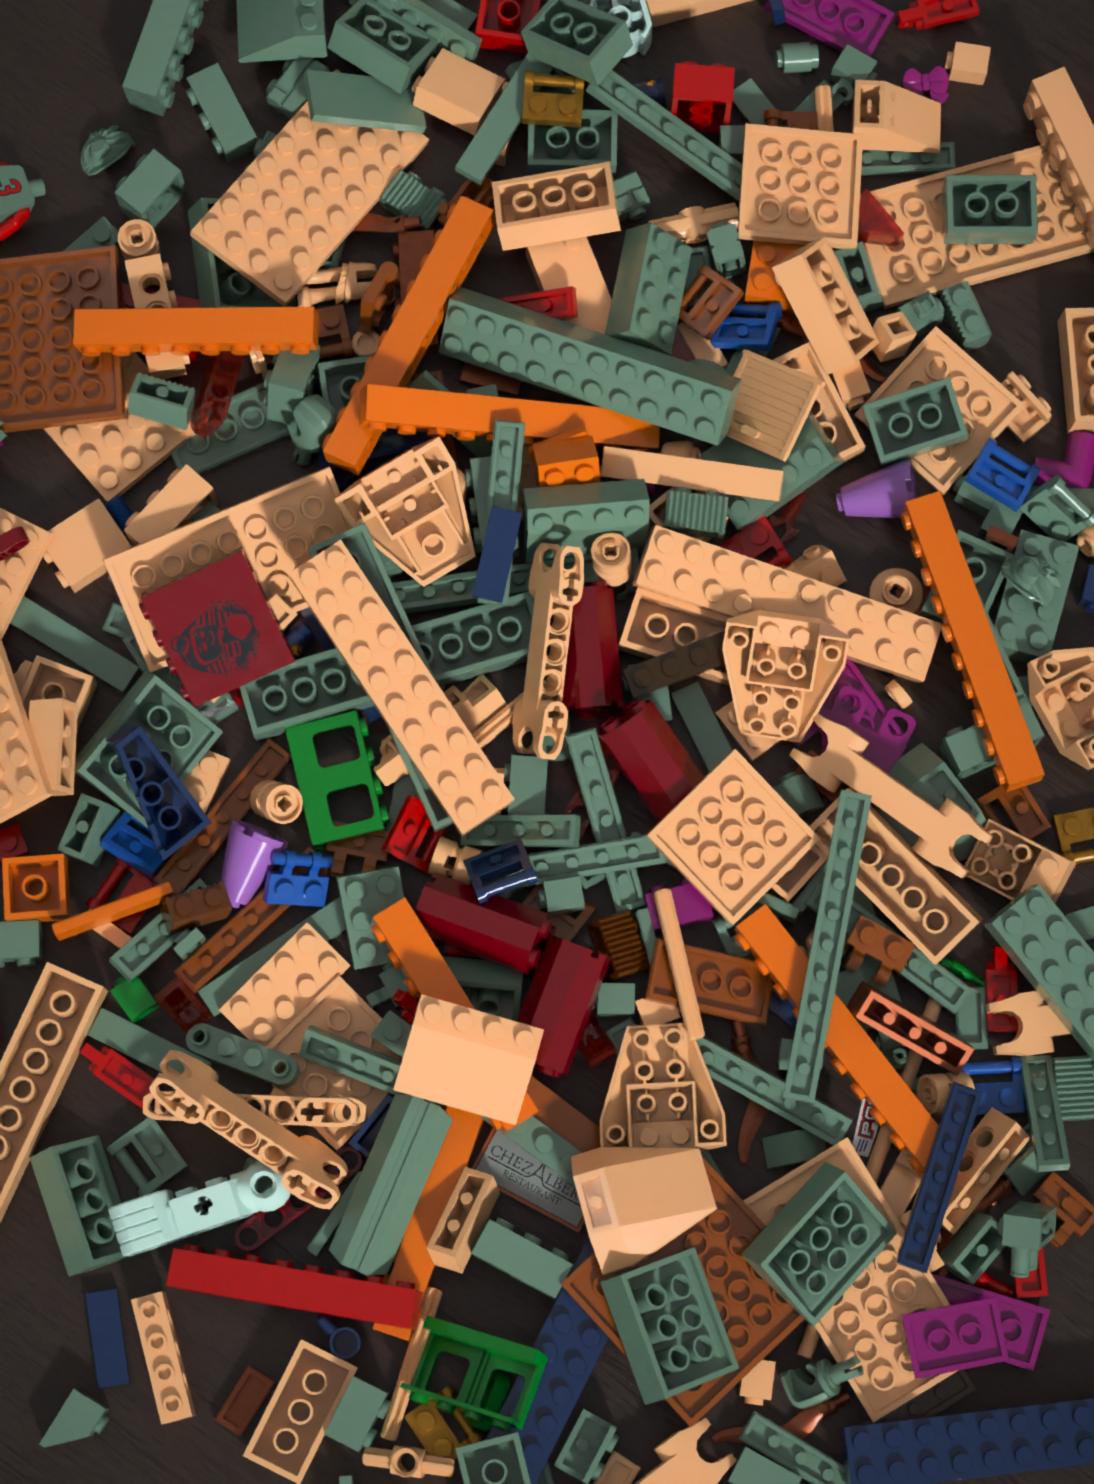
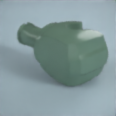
M317 394L305 397L295 407L293 412L294 420L287 425L292 442L296 446L292 459L293 461L297 460L299 454L296 463L302 466L308 465L311 462L313 453L322 450V444L326 435L333 433L337 425V410Z
M853 1356L835 1365H832L827 1359L810 1362L806 1365V1369L814 1375L815 1380L808 1377L800 1368L789 1369L780 1375L783 1387L791 1403L800 1409H806L838 1395L841 1389L840 1383L857 1376H862L864 1370L862 1365L850 1369L861 1362L857 1356Z

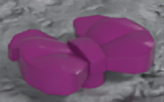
M936 66L929 74H921L914 68H910L905 72L903 77L904 89L923 96V91H929L931 99L941 103V105L949 96V93L946 92L949 85V76L945 68Z

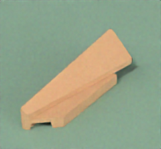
M483 674L478 676L462 693L454 685L443 692L471 734L507 706L498 689ZM390 734L382 740L379 749L382 758L380 764L374 766L375 773L385 786H389L408 774Z

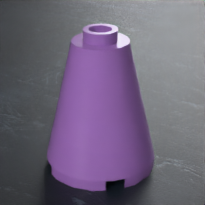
M903 459L841 486V493L836 494L839 511H845L846 516L901 518L900 513H903L905 502L918 498L911 460Z
M235 819L230 824L220 881L225 885L232 907L239 908L240 904H248L266 879L267 870L272 871L275 865L271 864L270 861L271 853H282L284 850H287L289 842L278 835L273 839L267 830L241 820L236 821Z

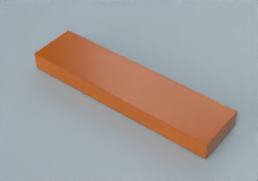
M165 882L55 922L52 928L57 939L61 941L162 904L167 896L171 898L175 894L170 882Z

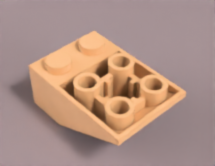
M855 79L852 104V133L863 134L864 150L940 153L941 103L886 81Z
M988 819L984 829L993 838L989 843L977 840L964 865L969 871L966 876L1010 900L1015 899L1030 885L1040 884L1052 901L1056 903L1076 862Z

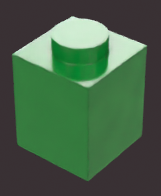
M121 976L113 983L115 988L110 990L134 1024L160 1006L139 976L131 983L124 976Z

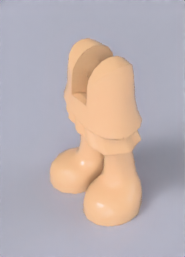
M349 261V264L342 263L340 267L318 269L297 293L298 307H311L314 304L334 299L336 305L344 300L346 304L353 300L362 299L371 282H357V279L374 277L377 273L376 264ZM338 282V285L333 287L308 288L311 285Z

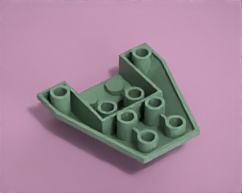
M922 742L898 759L888 774L938 810L946 798H949L971 813L983 828L985 827L987 821L981 809L946 763ZM871 802L870 805L913 847L920 836ZM967 834L960 836L955 841L953 852L958 862L968 860L978 840L977 838ZM925 860L934 870L941 868Z

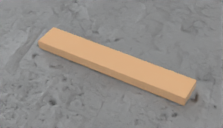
M604 446L600 476L622 480L644 479L645 483L684 487L699 491H718L722 494L780 502L784 471Z

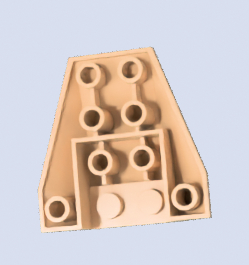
M756 610L727 619L722 651L740 734L801 743L845 667L850 636L820 618Z
M1094 647L1053 650L1027 663L1030 702L1059 753L1085 769L1090 770L1094 768Z
M684 1023L626 1027L600 1117L601 1147L699 1148L703 1152L727 1146L725 1112L697 1041L687 1039Z
M599 1147L571 1156L575 1187L588 1235L603 1276L636 1266L717 1210L699 1148Z

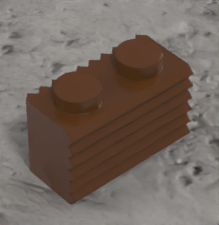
M220 881L219 884L214 883L213 886L208 884L207 888L202 886L201 890L196 888L195 891L190 890L189 893L184 892L183 895L179 893L177 896L172 895L171 898L167 896L160 911L167 932L171 935L184 931L187 928L191 929L226 919L232 910V905L225 885Z
M625 910L604 916L587 925L596 952L611 957L605 974L608 983L637 975L650 967L645 946L641 945V940L639 939L638 923L631 916V911Z

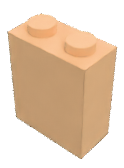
M442 48L436 58L431 57L425 68V75L417 77L412 87V92L415 93L413 106L475 136L487 118L489 111L501 96L505 79Z
M98 498L48 531L54 535L43 558L47 564L52 561L55 563L59 571L54 574L64 588L70 586L73 592L76 593L108 572L103 558L132 546Z

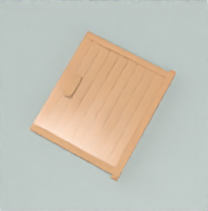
M744 349L742 351V359L734 373V377L742 380L729 432L726 437L786 462L821 387L825 386V382Z

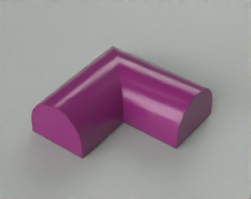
M1080 431L1069 433L1064 461L1035 456L1033 464L1040 467L1041 470L1033 485L1041 486L1054 476L1059 475L1066 482V487L1090 488L1094 469V434Z

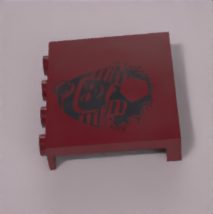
M243 547L231 551L229 556L147 593V591H144L141 594L142 602L138 603L139 608L146 620L151 618L156 628L152 630L155 641L159 647H165L169 657L165 658L167 665L173 675L178 673L183 683L179 685L180 691L187 702L192 701L194 707L295 662L294 652Z

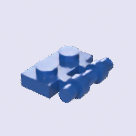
M284 850L282 853L272 852L271 864L280 865L279 871L267 870L263 901L266 904L325 907L329 877L326 874H318L321 867H332V856L312 851L309 854H296L294 850ZM295 866H306L305 873L292 872V869Z

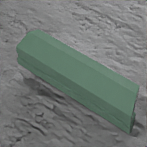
M395 1094L329 1248V1251L341 1265L353 1268L367 1276L387 1275L453 1121L440 1106L411 1095Z

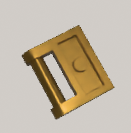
M526 70L522 124L581 128L584 80L576 76L534 73L535 70ZM534 86L575 88V93L573 95L533 92Z
M1094 807L1054 815L1052 820L1060 854L1076 862V864L1093 861L1094 848L1072 852L1070 845L1094 840Z
M452 1384L437 1393L454 1400L456 1399L454 1395L456 1390ZM429 1400L426 1405L421 1404L404 1416L423 1447L427 1449L429 1455L456 1459L455 1448L480 1442L486 1438L483 1431H478L477 1428L469 1424V1419L463 1416V1411L455 1409L452 1415L468 1438L460 1443L436 1408L437 1403Z

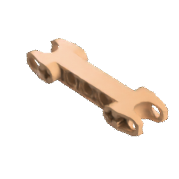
M541 542L535 551L530 570L528 587L529 593L534 599L524 693L516 701L514 707L513 744L517 753L536 754L537 758L555 760L561 752L567 730L568 710L562 703L573 605L580 601L584 585V557L580 547L564 545L560 547L559 544ZM548 549H551L554 554L553 565L550 567L546 566L543 562V555ZM572 552L575 557V563L572 568L565 569L564 558L567 553ZM553 615L554 621L553 624L550 625V618ZM550 646V653L547 656L546 650L547 647ZM546 676L547 681L543 687V679ZM527 731H532V744L525 748L522 745V736ZM549 735L553 739L554 745L550 752L545 753L542 748L544 736Z
M817 714L813 721L827 735L828 745L826 751L820 756L812 757L805 752L793 748L789 756L805 770L810 778L833 793L844 782L858 793L872 795L871 802L920 836L911 848L914 852L932 865L946 869L960 878H964L969 871L954 856L953 846L955 841L960 836L969 834L978 840L989 843L993 836L980 825L971 813L949 798H946L938 810L861 754L870 743L851 728L833 722L821 714Z
M1037 991L1018 993L1007 999L986 1004L987 1013L1014 1015L1018 1022V1032L1014 1039L1008 1043L994 1046V1056L1015 1055L1024 1057L1055 1052L1052 1037L1071 1034L1051 1008L1046 1005V1002Z
M168 1051L159 1064L162 1073L157 1075L149 1087L151 1094L161 1105L186 1123L195 1124L202 1122L282 1176L284 1188L299 1199L322 1209H331L341 1195L337 1185L347 1176L349 1171L341 1157L313 1136H296L220 1085L217 1073L202 1061L181 1051ZM171 1060L180 1061L185 1067L184 1072L180 1073L172 1069L168 1062ZM166 1083L176 1091L173 1094H165L159 1090L158 1085ZM328 1164L335 1165L339 1168L340 1173L336 1175L329 1174L323 1167ZM320 1186L329 1191L332 1197L322 1199L317 1196L315 1189Z
M161 1091V1092H163V1093H165V1094H173L175 1091ZM149 1093L143 1097V1114L154 1120L182 1121L167 1109L164 1111L162 1105L156 1099L155 1109L152 1112L150 1104L154 1098L153 1095ZM234 1093L249 1104L254 1100L258 1101L261 1105V1112L281 1125L348 1127L360 1125L367 1120V1104L358 1098ZM285 1101L290 1103L292 1107V1114L287 1119L280 1114V1106ZM345 1105H348L351 1109L349 1120L343 1116ZM358 1107L360 1108V1116H359V1117H358ZM322 1109V1115L316 1114L314 1110Z
M705 1417L697 1421L692 1427H687L671 1434L657 1445L654 1451L662 1463L634 1484H718L722 1476L737 1459L732 1453L721 1457L713 1463L705 1462L699 1457L696 1449L697 1440L711 1425Z

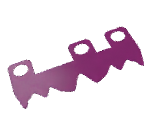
M850 686L842 687L831 710L821 707L818 714L840 725L851 728L870 742L861 755L886 773H889L896 761L901 758L916 726L915 718L898 709H890L878 733L859 724L869 703L868 696ZM854 694L860 699L861 706L857 712L847 713L842 709L841 701L845 695ZM894 717H902L908 724V729L902 736H895L889 731V721ZM813 721L801 743H793L797 746L801 745L815 733L820 732L822 734L823 753L826 751L828 738L823 729Z

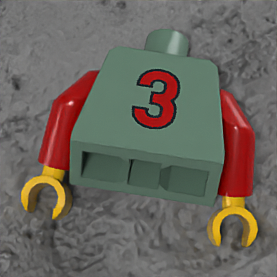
M1 160L0 241H3L27 221L35 204V197L44 196L46 189L41 178L27 180L23 167L11 165Z

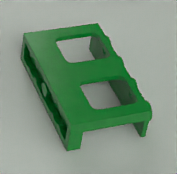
M351 711L285 728L299 791L303 800L310 838L315 850L326 848L328 843L380 830L386 831L385 824L390 823V818L386 805L381 806L378 797L379 794H383V789L379 777L373 776L371 765H375L376 760L373 748L366 747L364 736L369 735V730L365 717L360 718L357 711ZM345 726H352L355 730L360 757L354 761L324 768L321 767L318 763L314 746V735ZM361 784L367 785L374 810L373 817L343 826H335L332 822L327 795L332 791Z
M427 1315L423 1328L429 1331L430 1335L411 1385L401 1383L400 1386L410 1393L409 1399L426 1405L428 1400L437 1403L436 1408L454 1414L455 1409L463 1411L465 1418L481 1423L483 1418L492 1421L491 1426L509 1432L510 1427L522 1431L548 1357L538 1349ZM444 1352L470 1361L460 1393L455 1400L427 1391V1386L438 1357ZM496 1370H503L525 1378L522 1392L511 1417L485 1410L481 1407L493 1373Z

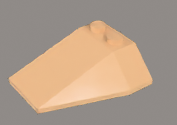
M440 436L403 452L361 477L334 498L350 526L354 528L365 523L375 547L423 587L476 557L456 464Z

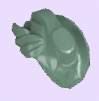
M112 125L107 129L101 127L100 131L95 130L94 133H90L82 148L80 159L82 170L88 176L96 175L117 162L131 146H136L128 133L118 131V125Z
M1020 555L1006 560L1001 566L1002 575L1010 584L1027 598L1041 603L1043 608H1046L1052 601L1054 586L1057 588L1061 587L1060 581L1055 577V571L1050 569V565L1046 560L1028 555Z

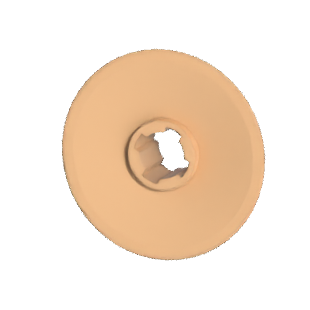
M890 568L882 571L874 578L869 590L870 599L913 614L921 607L924 596L920 580L912 572L903 568ZM893 587L903 590L900 598L890 594Z

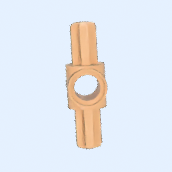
M395 1445L393 1450L370 1447L368 1449L365 1448L362 1455V1461L365 1466L390 1469L391 1474L401 1477L423 1478L425 1474L452 1477L456 1467L455 1459L428 1455L427 1449H420L415 1446ZM406 1453H410L415 1458V1467L411 1471L407 1470L402 1463L403 1456Z

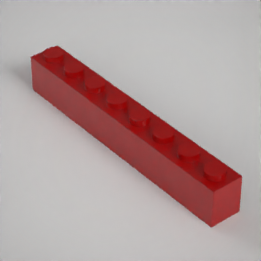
M184 1244L183 1249L173 1248L166 1286L400 1328L417 1329L423 1292L415 1290V1283L397 1280L396 1286L384 1284L385 1278L367 1275L365 1281L353 1279L354 1273L335 1270V1275L323 1274L324 1268L312 1265H305L304 1270L293 1269L292 1262L276 1259L274 1260V1265L262 1263L263 1257L244 1254L243 1260L232 1258L233 1252L214 1249L213 1255L202 1253L203 1247Z

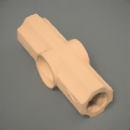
M735 202L706 209L702 206H693L680 211L678 215L651 220L649 223L652 222L682 242L696 244L707 240V232L717 223H732L736 225L738 230L739 212Z

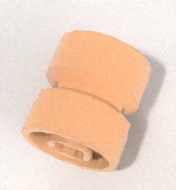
M133 219L126 222L120 228L118 244L125 260L160 253V245L154 228L147 221Z
M613 532L604 533L597 537L591 547L594 575L598 581H606L607 586H620L631 577L633 570L630 544L625 537Z
M274 780L261 781L254 787L250 796L251 808L256 815L280 824L293 822L298 818L303 807L302 796L298 789L292 785Z
M441 836L434 851L428 874L433 875V873H437L445 877L450 876L456 881L471 885V880L463 860L481 854L482 850L467 845L459 848L458 842ZM450 857L457 858L454 866L448 864Z
M952 1072L925 1074L920 1077L917 1083L916 1097L930 1115L942 1114L952 1082L975 1089L969 1074L966 1072H960L959 1075Z

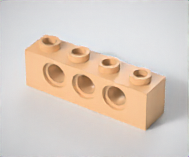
M160 253L125 260L135 308H178L174 290L168 291L166 281L172 280L168 262L162 263ZM150 285L160 287L158 292L154 294L145 292V289ZM160 352L158 356H146L150 376L153 375L154 378L159 377L162 380L187 375L185 365L190 364L189 355L178 356L173 355L171 352Z
M993 1107L969 1136L941 1226L952 1235L957 1232L1031 1138L1016 1121Z
M161 1291L131 1299L161 1425L196 1416L166 1292Z

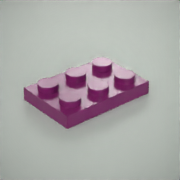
M995 1296L902 1314L915 1379L1010 1361Z

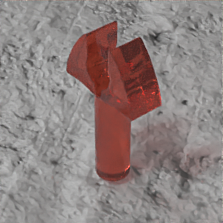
M803 492L792 499L783 516L776 518L771 514L768 522L774 530L785 525V534L781 538L783 544L794 539L799 533V530L793 527V521L807 499L806 494Z

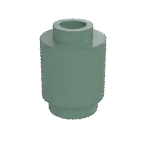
M810 42L781 44L780 50L775 51L776 67L781 68L782 73L811 72L812 68H818L819 66L817 44L811 45Z

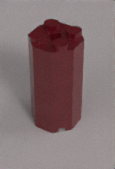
M606 581L590 582L588 586L583 587L580 601L573 605L562 703L566 706L568 712L574 713V719L610 716V710L615 708L617 714L623 713L613 588H607Z
M635 698L622 707L624 712L616 718L610 716L603 720L597 726L600 729L597 735L654 819L659 823L704 776L653 702L647 699L638 700V698Z
M433 873L431 878L435 882L427 881L415 908V914L432 941L530 976L532 971H536L549 934L554 936L556 927L552 926V918L548 913L498 895L488 897L489 901L480 904L473 886Z
M549 934L517 1022L544 1029L535 1064H538L537 1071L552 1077L561 1078L562 1073L568 1074L611 957Z

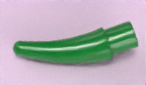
M944 957L938 963L953 975L985 987L984 980L960 962Z

